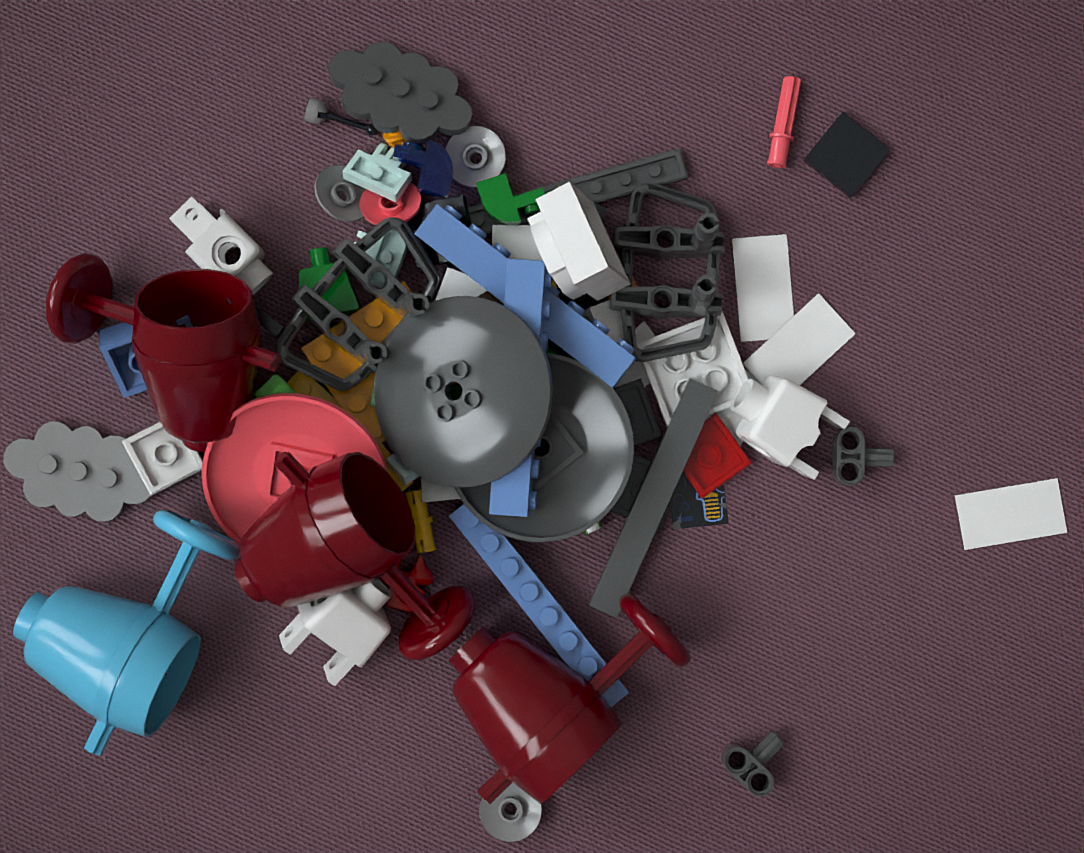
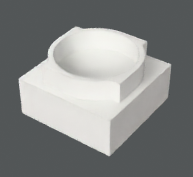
M568 182L536 199L541 212L527 219L549 275L553 277L558 287L566 296L574 300L587 293L598 301L631 284L594 203L571 182Z

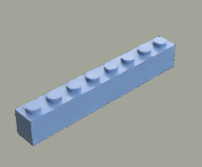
M436 204L414 234L504 303L506 264L511 253L498 243L492 247L483 239L487 234L473 223L469 228L459 221L462 215L451 206L447 205L443 209ZM553 285L552 288H546V300L551 301L550 319L544 320L543 332H548V338L614 388L637 359L632 355L635 349L621 338L616 343L608 337L607 334L610 329L597 319L592 323L582 316L585 310L572 300L568 304L564 303L557 297L560 291Z
M507 259L504 306L515 312L530 326L540 340L545 352H547L548 332H543L544 320L550 319L551 301L546 300V288H552L553 277L549 275L544 261ZM541 440L539 441L536 447L541 446ZM535 449L518 468L503 478L491 482L489 514L528 517L531 510H536L537 491H532L533 478L538 479L540 461L534 459Z
M465 504L450 514L451 520L568 667L583 676L587 681L595 676L607 662L509 539L483 524L470 512ZM618 679L601 696L612 707L629 694V691L622 681Z

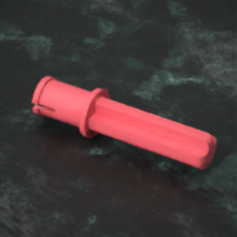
M785 76L783 78L774 131L769 136L772 142L767 165L770 167L786 168L790 142L794 141V137L791 135L801 86V79L795 76Z

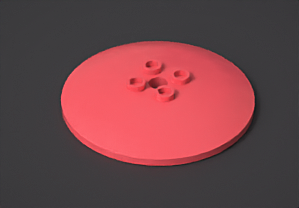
M280 393L251 400L233 412L230 421L236 417V423L232 434L226 439L208 442L202 463V484L207 504L215 520L222 530L240 546L241 539L247 530L292 485L290 480L274 465L275 460L280 458L283 452H290L307 471L314 466H319L322 463L354 452H360L373 458L385 470H387V466L373 436L350 413L321 398L298 393Z

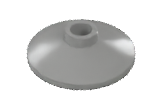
M470 126L465 132L451 137L445 149L444 159L446 168L455 181L467 187H477L476 182L501 174L506 161V152L501 139L493 131L481 126ZM474 154H479L482 156V160L478 164H473L471 157Z
M332 165L325 168L315 181V195L320 206L326 213L340 221L355 222L362 219L364 216L360 209V199L366 189L343 179L342 171L346 166Z
M514 783L491 804L482 798L479 808L480 819L486 831L494 838L505 842L520 841L531 835L540 822L542 812L541 804ZM508 803H513L516 805L517 810L515 813L509 814L505 811V806Z

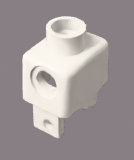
M191 196L169 218L193 242L185 253L201 269L228 272L244 280L253 295L273 276V272L262 262L265 258L264 250L222 208L220 209V217L216 220ZM232 248H240L241 256L238 262L228 265L226 263L228 251Z
M774 376L767 378L763 385H760L753 379L747 380L737 391L731 404V410L743 417L736 430L737 436L771 462L790 467L804 477L815 480L819 471L798 459L796 455L802 448L814 445L821 433L818 428L819 418L834 427L845 429L850 422L826 406V399L791 380Z
M377 579L360 587L298 605L300 613L279 635L283 650L291 655L310 633L314 634L337 651L323 666L328 682L336 686L355 664L362 668L389 635L391 626L383 605L392 597L390 591Z

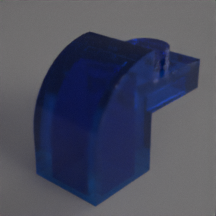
M429 140L426 152L421 151L422 146L404 141L403 146L396 144L393 153L394 161L422 167L417 192L447 199L453 177V165L447 151L432 140Z

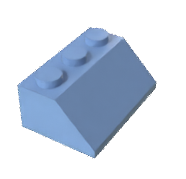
M188 315L176 320L178 326L185 324L186 327H193ZM122 322L100 330L99 348L123 397L126 398L146 391L147 388L133 353V325Z

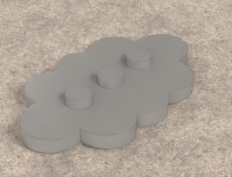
M51 421L38 429L34 440H15L7 446L4 452L3 462L6 470L11 475L24 479L23 492L26 499L37 507L48 508L55 505L61 514L68 517H77L87 513L96 521L107 522L116 519L122 513L125 503L141 504L147 502L152 497L122 444V441L127 438L113 435L104 438L98 429L90 426H82L73 430L63 422Z

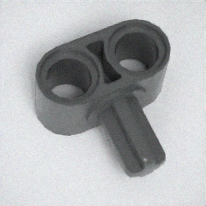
M847 427L835 433L832 441V476L839 485L852 486L858 484L864 477L865 466L892 467L894 465V450L888 448H866L865 437L858 428ZM845 433H851L856 439V444L851 450L844 448L841 440ZM846 463L851 464L855 469V476L850 481L845 480L841 476V468Z
M772 731L752 752L741 744L731 743L722 750L721 761L727 771L751 794L763 797L771 793L774 788V778L765 764L784 745V742ZM735 751L744 754V760L739 766H731L728 763V757ZM757 773H763L767 778L766 783L760 788L751 786V778Z

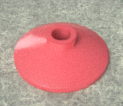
M411 182L397 202L367 189L363 192L360 199L362 215L374 225H378L382 220L389 217L400 218L408 222L418 213L421 206L420 192Z

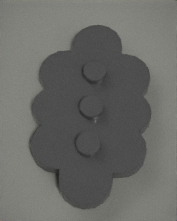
M378 42L370 45L363 54L352 50H345L335 54L330 60L329 77L335 86L343 90L342 104L346 113L356 119H370L375 129L380 132L394 133L399 131L401 136L408 142L424 144L431 141L437 132L450 136L459 135L465 132L471 124V106L466 100L457 96L458 81L455 74L445 67H430L426 58L420 54H401L394 45Z

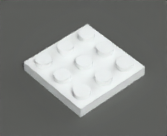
M723 311L721 316L717 317V326L711 344L706 349L642 362L666 427H668L689 378L718 391L708 415L731 407L737 391L749 380ZM705 318L636 343L637 347L645 350L700 338Z

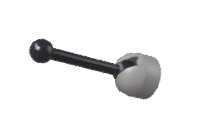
M312 97L309 99L304 116V121L319 124L326 119H330L365 130L372 136L378 132L372 123L367 125L329 113L324 102Z

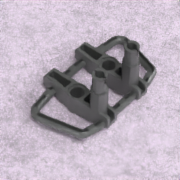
M643 183L635 188L631 195L626 227H615L613 231L614 249L621 251V264L631 284L610 294V309L621 312L624 341L635 349L632 355L639 362H647L706 349L711 344L717 326V317L721 316L722 293H718L720 256L724 254L725 234L721 233L715 205L707 199L655 183ZM645 195H653L705 212L699 218V222L694 229L676 228L669 225L638 227ZM666 237L671 240L672 246L662 248L656 240ZM633 255L656 257L661 260L707 257V275L699 277L692 290L673 288L666 285L632 287ZM661 296L669 300L670 306L659 308L655 305L654 299ZM634 314L650 316L656 319L705 317L704 326L698 339L645 350L637 347Z
M389 217L382 220L356 244L344 238L332 252L338 260L312 289L303 285L291 298L299 308L276 342V353L281 355L282 363L338 391H348L365 380L372 372L376 374L378 363L382 362V358L387 356L385 345L391 335L408 316L415 317L424 314V310H428L429 303L433 302L441 285V276L408 224L400 218ZM390 230H396L400 234L429 279L423 294L410 293L393 276L388 268L379 264L366 253L371 246ZM346 269L362 284L367 292L376 296L402 317L401 321L381 343L369 340L352 323L347 315L341 313L321 298ZM375 271L382 273L385 279L384 285L380 289L374 288L370 282L371 275ZM308 317L327 339L332 340L362 365L352 374L342 379L291 354L288 346ZM334 318H339L344 324V330L338 336L333 335L329 330V324Z

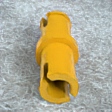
M422 489L406 492L405 496L407 497L415 524L417 553L434 551L436 546L431 528L433 517L429 516L427 502L422 503Z

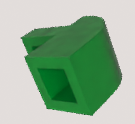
M506 173L476 182L485 212L498 224L521 225L519 213L524 212L525 215H531L540 212L536 199L545 195L543 187L513 197Z

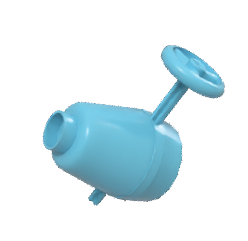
M159 510L154 514L153 523L155 526L183 543L153 606L80 587L65 586L56 590L50 597L40 592L34 593L24 604L16 619L13 636L25 642L24 660L26 664L97 719L84 749L92 754L102 755L115 727L147 738L156 733L177 704L188 683L200 650L201 637L169 614L200 550L227 560H234L240 554L238 543L214 531L210 526L194 519L190 520L168 510Z

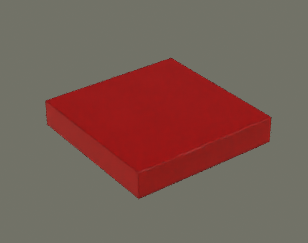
M715 413L705 420L683 469V474L702 499L752 462L718 414Z

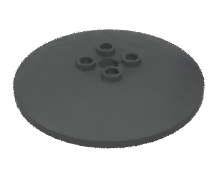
M454 296L429 303L428 310H424V314L415 317L408 316L397 327L385 345L387 356L382 358V362L378 363L374 385L377 419L392 451L402 463L417 475L431 482L450 487H474L488 484L503 478L518 468L531 455L541 440L548 424L553 399L550 364L546 352L534 331L520 316L509 308L497 302L473 296ZM455 382H458L462 387V395L458 400H454L450 395V388Z
M548 353L546 355L552 374L553 399L550 417L542 438L548 441L550 450L545 456L541 457L535 454L534 459L540 461L538 479L533 478L532 491H537L536 510H531L528 517L489 514L491 483L474 487H454L465 506L483 524L505 536L528 542H552L566 539L589 529L599 522L621 497L628 483L634 460V436L631 421L616 391L580 362L561 355Z

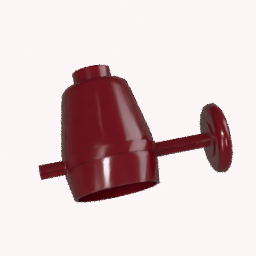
M82 253L68 259L58 269L50 284L46 298V320L51 333L61 342L77 344L90 338L101 327L105 317L133 325V353L155 412L165 431L175 438L182 440L187 448L199 452H205L208 442L228 438L232 434L236 423V417L231 420L233 412L253 398L258 366L276 371L278 363L281 361V355L261 348V325L258 320L252 291L244 280L228 272L211 269L176 271L161 275L146 283L136 294L133 307L112 300L113 280L109 267L99 256ZM188 315L193 327H186L185 324L178 326L176 320Z
M283 452L280 458L275 460L274 465L290 480L292 485L243 535L240 545V558L235 563L237 581L242 590L251 599L257 602L268 601L273 605L289 608L372 583L381 577L413 611L404 623L398 637L399 651L408 660H424L438 654L463 632L475 610L474 594L464 586H450L426 599L396 566L399 561L410 553L415 544V524L411 509L400 487L387 470L373 458L360 452L347 453L319 466H314L308 471L290 452Z
M623 594L619 599V607L631 619L630 621L639 632L589 681L518 632L508 631L496 639L485 626L476 632L449 659L448 662L460 673L453 683V696L493 761L500 768L477 790L481 797L489 804L512 783L540 804L560 788L622 725L601 695L652 645L663 655L665 654L675 665L679 667L688 665L691 659L689 651L671 633V628L656 613L652 614L633 594Z

